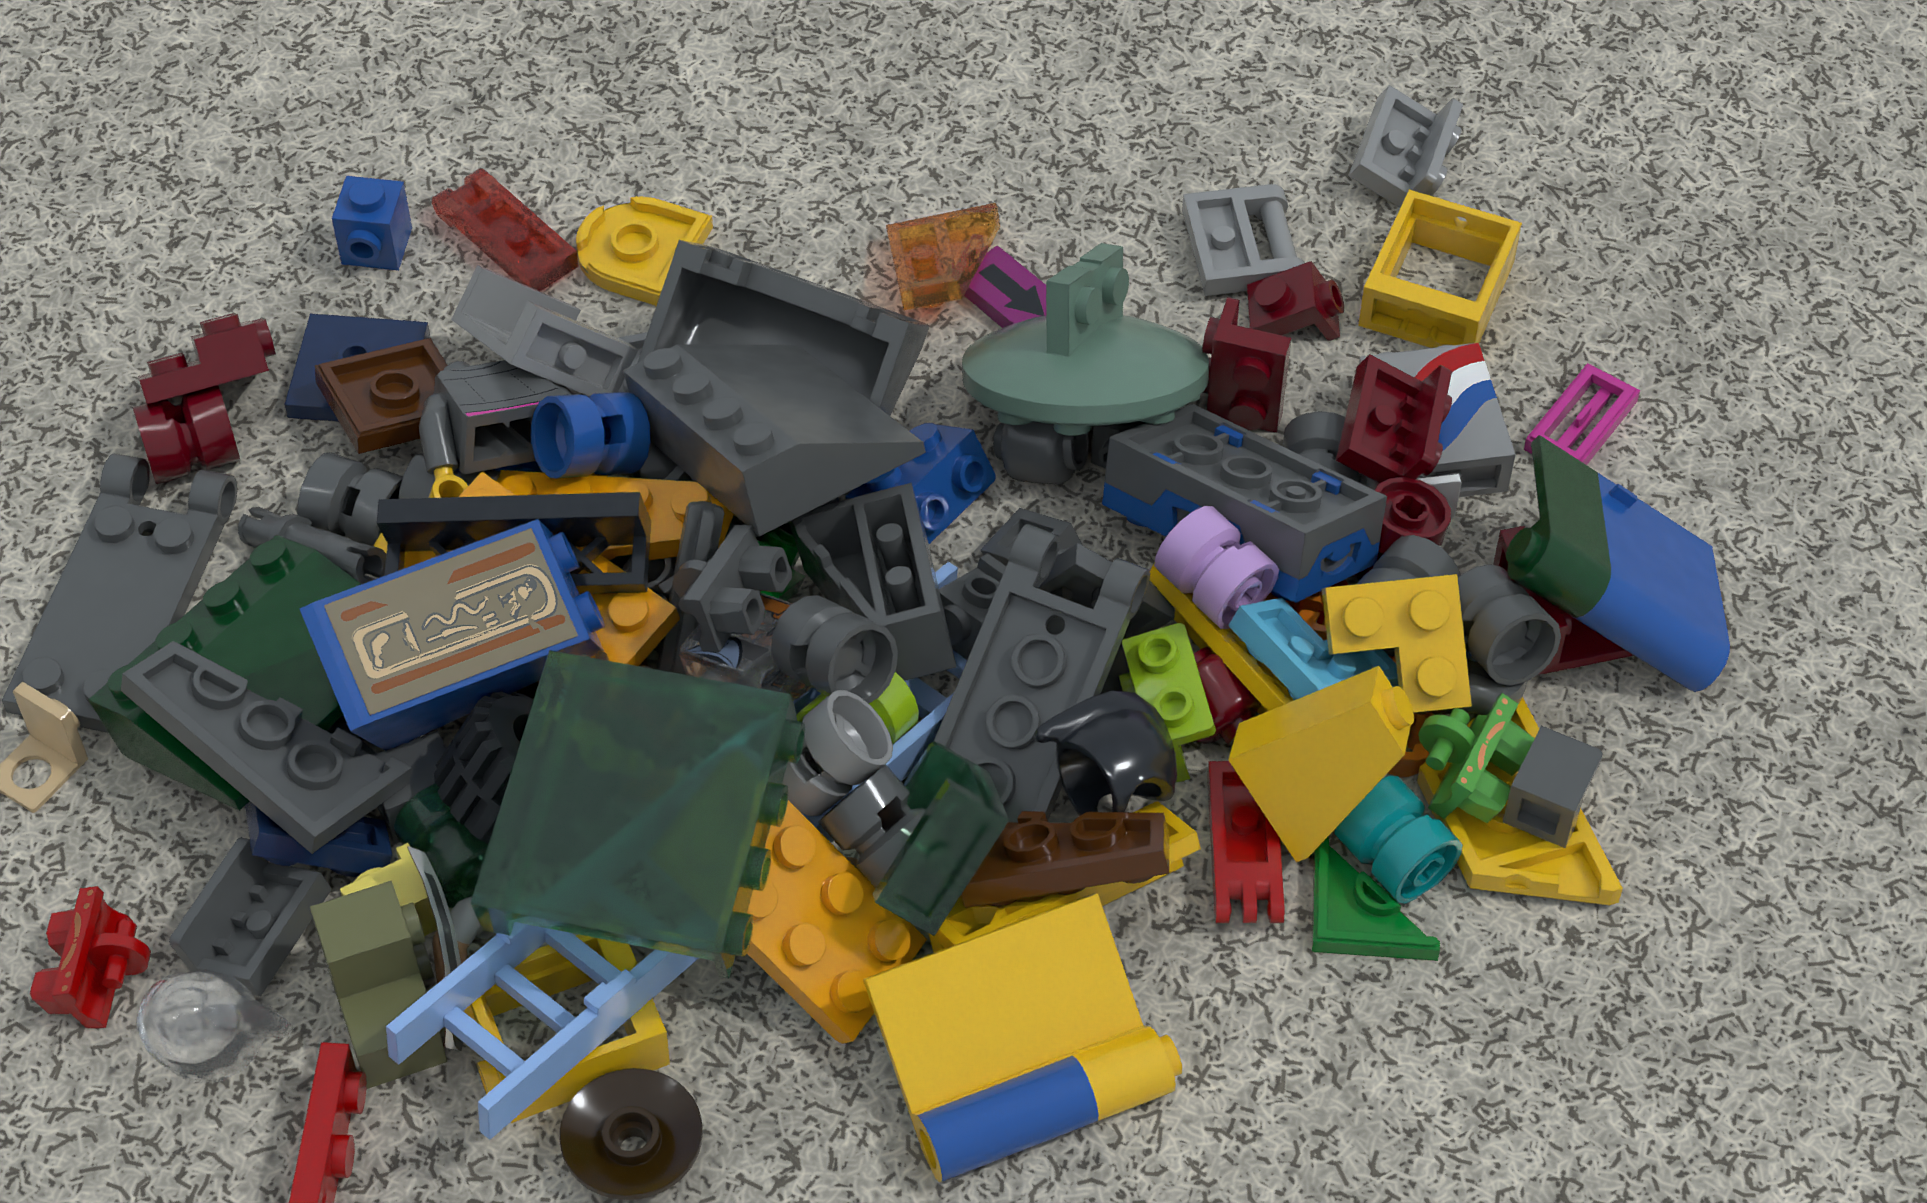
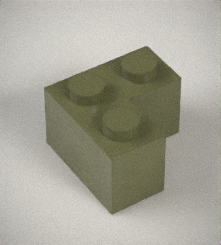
M391 880L310 906L361 1072L366 1074L367 1089L446 1063L447 1058L442 1038L445 1037V1027L399 1065L388 1054L386 1026L427 993L423 981L434 978L432 966L424 945L426 942L414 903L400 906Z

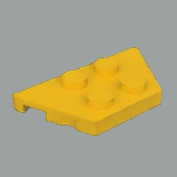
M1522 697L1511 721L1535 738L1539 727ZM1472 719V720L1467 724V726H1468L1469 728H1470V726H1471V724H1472V722H1473L1474 719ZM1490 761L1485 768L1510 786L1518 773L1517 771L1511 776ZM1426 762L1420 766L1417 783L1428 805L1451 763L1447 762L1443 770H1434ZM1507 802L1501 812L1488 823L1466 813L1459 807L1453 810L1445 819L1432 811L1435 819H1439L1462 843V852L1457 864L1471 889L1602 905L1619 903L1623 887L1581 808L1575 829L1566 848L1503 823Z

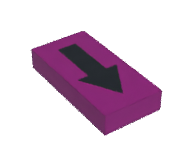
M998 245L954 274V288L1002 328L1027 319L1046 315V284Z

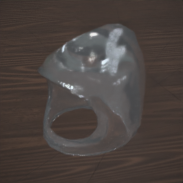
M211 970L176 973L159 980L145 993L136 1019L137 1031L146 1051L158 1063L191 1083L221 1082L243 1071L256 1057L267 1037L285 1038L290 1036L294 1029L293 1025L275 1009L257 1001L251 990L235 977Z

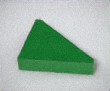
M1327 837L1314 851L1312 952L1438 961L1440 941L1436 937L1426 936L1400 911L1401 905L1364 871H1361V873L1356 871L1329 846V838Z

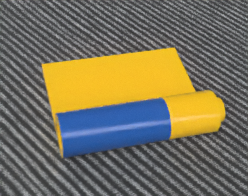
M1093 893L863 979L921 1149L934 1177L939 1183L1172 1093L1176 1087L1175 1076L1182 1074L1181 1059L1172 1039L1168 1035L1159 1037L1153 1028L1142 1023L1098 893Z

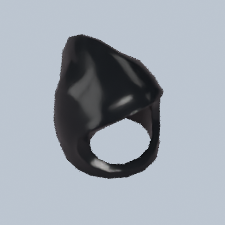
M1109 691L1087 698L1040 725L1034 733L1035 739L1039 743L1050 741L1056 743V764L1062 785L1078 816L1086 812H1098L1099 800L1108 794L1112 796V812H1125L1131 796L1148 800L1168 801L1175 793L1177 768L1171 736L1164 719L1157 709L1135 692Z

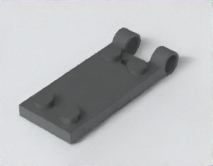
M113 453L108 457L101 474L99 497L3 696L2 702L7 713L22 716L13 690L21 682H24L50 699H56L66 705L78 718L81 728L109 733L88 699L107 683L112 673L128 665L149 647L165 627L176 623L185 615L221 532L236 504L237 481L233 475L207 470L198 471L191 484L188 500L189 509L185 515L139 506L150 481V467L146 459ZM143 531L153 533L150 536L141 535Z
M1026 524L1021 529L908 802V806L911 809L924 808L947 834L946 840L962 846L966 811H988L991 822H1018L1017 817L1021 811H1045L1048 822L1063 785L1056 764V743L1051 741L1039 743L1036 741L1034 733L1040 725L1087 698L1100 695L1129 622L1139 610L1146 594L1150 579L1149 569L1116 558L1104 578L1095 607L1091 609L1039 589L1054 565L1059 549L1060 537L1030 524ZM1057 617L1064 619V630L1057 635L1050 634L1048 631L1049 622Z

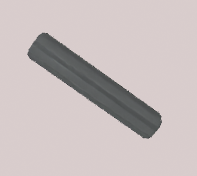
M706 501L690 502L686 506L674 576L679 567L686 561L700 560L707 562L718 550L725 514L721 506ZM672 581L669 603L677 608L680 620L661 641L655 678L658 685L671 690L681 691L682 689H687L697 655L687 650L699 645V641L693 640V637L701 628L693 615L686 614L679 608L680 598L674 589Z

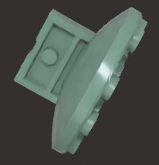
M1100 243L1081 256L1079 262L1073 266H1067L1046 281V315L998 329L971 344L962 357V381L967 392L984 406L997 411V419L1004 424L1022 425L1034 421L1053 424L1054 431L1059 434L1081 435L1089 432L1091 426L1112 425L1135 421L1149 424H1164L1175 419V410L1201 397V393L1205 390L1209 380V358L1206 353L1202 352V346L1189 336L1148 320L1123 315V302L1129 288V275L1127 270L1123 268V246Z

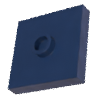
M310 313L284 404L287 417L339 422L316 384L315 365L430 338L428 322Z

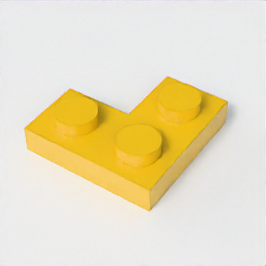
M1457 574L1322 589L1329 655L1394 648L1398 686L1403 689L1409 698L1413 713L1472 707Z

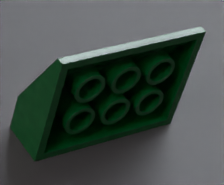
M275 535L270 541L255 548L250 558L229 577L208 589L203 599L181 619L165 627L157 635L156 640L133 661L112 673L107 683L88 700L120 752L127 758L240 811L250 801L121 691L123 673L172 641H175L247 679V689L257 695L274 701L281 697L302 708L303 719L324 730H328L343 716V713L302 617L300 608L359 586L361 583L317 550Z

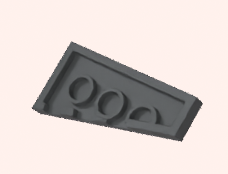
M175 641L161 648L122 675L121 691L311 854L409 784L412 767L392 756L387 762L380 760L361 749L362 740L339 728L331 734L302 718V708L281 697L274 701L257 695L247 689V679Z

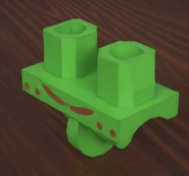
M1501 693L1496 698L1489 714L1478 715L1473 720L1470 728L1467 726L1470 720L1469 714L1459 708L1453 709L1449 716L1432 715L1426 718L1418 736L1420 743L1429 752L1426 759L1427 765L1434 770H1443L1447 762L1451 763L1428 809L1445 819L1453 810L1459 807L1485 823L1491 821L1501 812L1508 800L1511 786L1485 768L1490 761L1513 776L1519 771L1535 739L1511 721L1518 706L1517 702Z

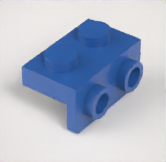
M923 423L914 427L910 432L924 442L926 453L853 489L845 498L850 499L912 483L928 543L930 544L996 479V474L973 429L934 423Z

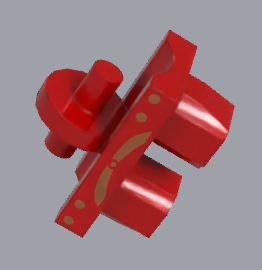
M98 886L80 888L74 909L51 913L46 935L48 945L61 957L59 967L42 969L39 972H35L30 990L32 1000L48 1014H71L84 1027L96 1029L106 1028L115 990L122 987L125 975L143 973L148 968L151 955L149 947L141 940L135 938L136 923L128 915L108 906L103 899L104 892Z

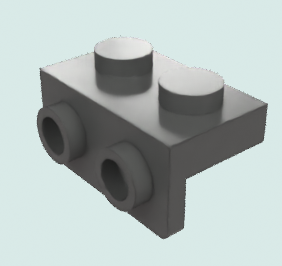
M240 837L236 840L170 936L169 943L199 983L261 997L312 920L310 906L323 903L332 888L320 872L277 865L268 862L263 857L253 856L250 839Z

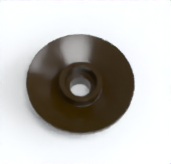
M630 1068L616 1070L599 1076L577 1092L563 1114L559 1140L567 1168L584 1187L594 1193L612 1199L637 1200L664 1192L674 1186L688 1173L700 1152L703 1126L701 1114L694 1098L678 1081L654 1070ZM630 1137H639L646 1142L645 1146L633 1151L620 1148L623 1141Z

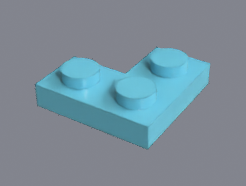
M1283 598L1239 606L1228 625L1247 645L1249 653L1255 659L1264 663L1288 688V692L1293 700L1377 666H1380L1392 687L1398 686L1396 663L1382 649L1329 655L1327 640H1323Z

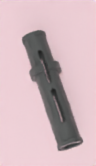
M252 507L249 509L250 514L261 520L243 514L238 524L239 537L246 545L258 547L270 541L275 535L317 550L361 584L375 580V578L365 574L378 578L385 576L387 554L383 549L358 543L329 531L312 527V522L305 517L296 514L280 516L261 507Z

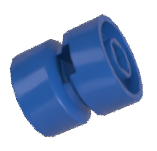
M631 392L594 393L589 397L578 394L547 396L538 403L534 411L531 424V444L541 471L549 478L586 477L592 473L598 475L634 473L642 468L648 457L651 442L647 411L641 400Z

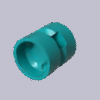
M1387 776L1336 827L1334 834L1362 864L1373 863L1371 873L1398 903H1409L1439 884L1447 876L1461 856L1463 845L1439 819H1432L1429 815H1424L1425 805L1398 776Z

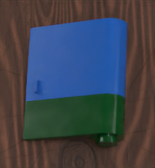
M1538 435L1531 442L1540 519L1531 528L1527 527L1520 530L1511 540L1506 551L1509 577L1693 692L1704 690L1720 675L1730 654V641L1713 547L1638 499L1637 495L1620 484H1615L1541 435Z

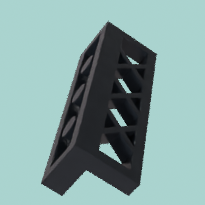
M640 492L379 499L376 523L388 543L385 566L386 576L404 569L405 552L433 551L439 556L447 553L446 550H456L539 519L553 535L563 532L570 543L579 564V568L571 571L570 574L579 594L589 591L590 594L647 592L651 519ZM633 545L631 572L603 573L592 563L609 546ZM577 547H585V548L580 551ZM583 569L588 572V573H585V574H578V573H580Z

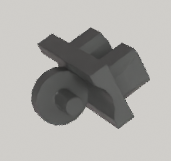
M734 525L713 557L707 562L689 560L683 563L673 578L674 589L680 598L679 608L684 613L693 615L700 625L702 635L699 644L702 651L720 652L732 633L754 635L764 620L765 607L760 592L782 593L792 579V571L784 549L781 547L759 546L751 525Z

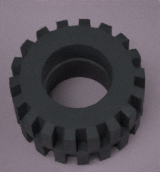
M494 692L490 697L483 696L478 700L435 765L437 769L434 772V782L440 787L437 792L442 802L450 807V813L454 818L463 824L472 835L493 847L494 850L532 865L534 862L544 867H555L557 863L565 865L570 862L569 852L582 845L573 832L575 820L583 817L590 827L599 823L606 815L605 803L611 799L616 801L617 796L621 792L622 783L618 780L620 775L616 773L600 774L588 769L582 762L580 745L539 715L546 702L514 692L511 695L504 692Z

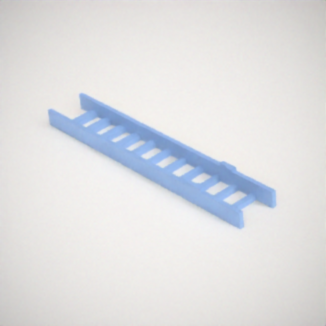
M947 562L935 572L939 589L957 579L958 568L950 562ZM953 650L956 668L948 669L947 671L960 679L967 660ZM919 678L906 680L905 682L916 699L919 716L923 719L893 744L892 758L886 763L901 782L926 761L953 696L951 694L946 698ZM802 683L799 684L794 690L801 693L794 698L787 696L782 698L788 700V702L774 712L768 710L759 720L753 722L539 900L531 899L497 927L496 936L386 1026L389 1057L399 1065L443 1027L447 1028L506 1076L504 1080L478 1101L479 1131L489 1140L492 1139L638 1012L649 1000L654 998L726 935L702 909L673 933L614 888L613 885L640 862H643L687 895L648 857L665 835L658 815L661 805L685 784L692 780H698L704 768L723 752L734 746L745 748L763 759L764 748L791 727L795 716L821 693L815 688ZM853 785L849 793L852 792L858 785ZM842 799L821 815L808 816L803 814L831 843L834 840L818 821ZM596 902L653 946L655 950L630 971L624 969L621 972L564 926L591 903ZM545 942L599 984L584 997V1005L587 1008L577 1017H574L514 969ZM495 984L557 1033L526 1061L463 1012Z

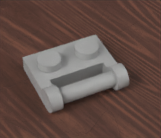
M1267 184L1183 194L1182 212L1205 296L1247 291V285L1305 263L1297 257L1285 216L1288 202L1281 186ZM1249 215H1255L1263 221L1273 259H1260Z

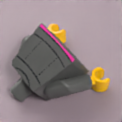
M506 360L473 366L464 361L450 363L443 371L436 375L434 394L429 396L424 402L419 424V435L426 471L435 476V482L428 498L459 497L468 485L462 478L454 475L453 471L457 468L463 474L536 461L531 444V424L534 411L538 403L545 397L571 395L570 391L563 385L553 383L546 378L511 365ZM592 473V474H591L592 476H608V475H598V474H595V473Z

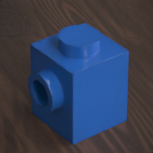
M346 176L332 216L342 265L399 271L412 231L403 181Z

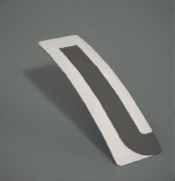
M408 846V851L422 878L436 921L445 978L461 965L455 927L441 884L427 855L423 851ZM445 1028V1048L462 1051L463 1041Z

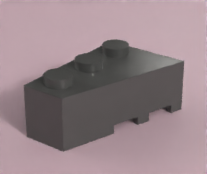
M912 483L819 506L789 521L804 571L825 598L851 610L855 614L886 627L894 636L898 649L895 672L904 681L956 668L929 543Z

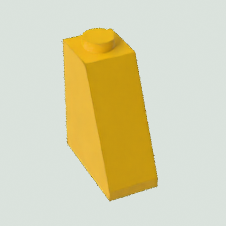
M1377 666L1239 723L1228 760L1295 862L1307 859L1405 755L1410 727L1414 722L1413 708L1403 689L1399 686L1392 687L1380 666Z

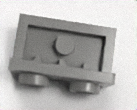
M1389 85L1376 100L1348 176L1401 208L1409 189L1432 196L1438 190L1447 174L1448 168L1442 165L1443 160L1452 150L1461 134L1462 129L1456 124L1463 104L1452 98L1435 114Z

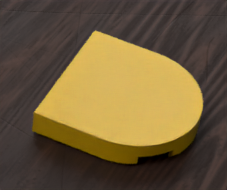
M630 197L631 203L616 205L605 210L604 205L594 209L582 221L576 235V251H578V263L581 270L591 282L605 290L657 306L678 241L683 240L703 244L713 229L711 215L651 197Z

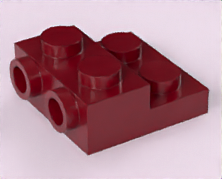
M231 313L201 321L200 326L203 333L190 336L197 360L186 362L185 355L181 352L147 362L150 373L138 376L146 404L269 371L265 358L276 355L266 319L260 318L240 323L238 314Z

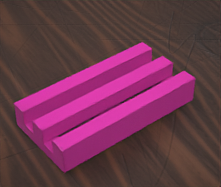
M1587 363L1527 436L1524 450L1532 454L1531 442L1538 435H1541L1587 465L1638 402L1640 390ZM1592 383L1600 386L1601 388L1581 410L1560 439L1555 441L1549 438ZM1613 394L1619 396L1577 450L1570 449Z

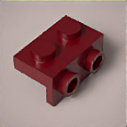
M1227 297L1220 319L1215 317L1209 318L1203 339L1202 352L1211 354V358L1208 357L1209 380L1205 390L1202 392L1208 394L1207 411L1247 430L1261 429L1277 433L1283 414L1292 338L1237 326L1240 300Z
M1369 354L1356 367L1336 461L1378 483L1397 477L1417 479L1420 475L1427 477L1437 466L1443 451V445L1438 440L1441 425L1452 405V397L1448 395L1452 370L1439 365L1429 376L1420 381Z

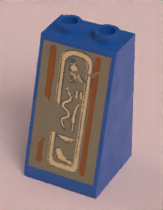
M539 519L300 608L302 617L350 731L385 751L414 740L469 714L483 696L490 697L494 692H504L510 695L512 692L521 690L604 651L596 634V631L605 627L601 613L589 591L579 595L570 574L571 571L579 568L572 547L563 532L553 535Z

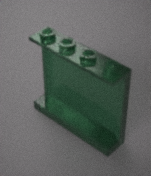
M549 650L471 900V906L483 931L510 936L514 922L712 960L714 961L718 976L729 979L735 955L745 957L750 946L754 918L747 911L753 890L763 891L769 876L771 850L766 849L765 845L771 825L780 827L786 813L789 791L788 786L782 784L787 764L788 762L797 764L803 750L805 723L797 720L792 694Z

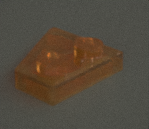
M996 203L886 225L904 311L920 307L934 308L942 305L944 302L959 300L964 297L1001 227Z

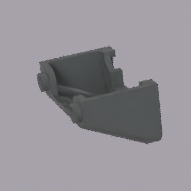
M679 240L637 363L643 361L649 353L655 350L671 348L677 344L798 345L891 416L922 350L930 325L731 252L704 244Z

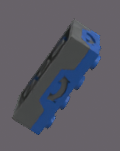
M1190 404L1175 410V419L1171 422L1164 424L1143 423L1109 438L1102 505L1126 516L1130 523L1141 527H1148L1165 537L1183 518L1194 510L1203 506H1213L1238 529L1241 534L1240 545L1251 541L1278 566V579L1271 593L1277 598H1283L1284 600L1296 603L1376 563L1387 496L1203 408Z

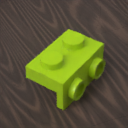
M1176 623L1123 639L1122 645L1130 672L1119 675L1123 692H1135L1151 703L1164 719L1176 755V782L1189 780L1190 775L1181 745L1215 734L1216 728L1186 627L1183 623Z

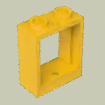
M1409 189L1364 285L1358 326L1429 348H1436L1442 345L1454 346L1480 343L1514 264L1522 223ZM1458 217H1463L1467 221H1461L1458 219ZM1415 243L1491 266L1476 301L1396 278L1411 244Z
M619 920L575 935L621 972L624 969L630 971L637 965ZM550 945L538 948L514 968L548 996L593 980ZM495 984L463 1012L503 1043L493 1016L522 1005ZM650 999L623 1024L628 1036L596 1047L513 1119L511 1123L570 1102L585 1085L606 1073L630 1068L656 1070L670 1065L667 1031L653 999ZM486 1060L477 1062L481 1082L487 1094L504 1080L506 1076Z

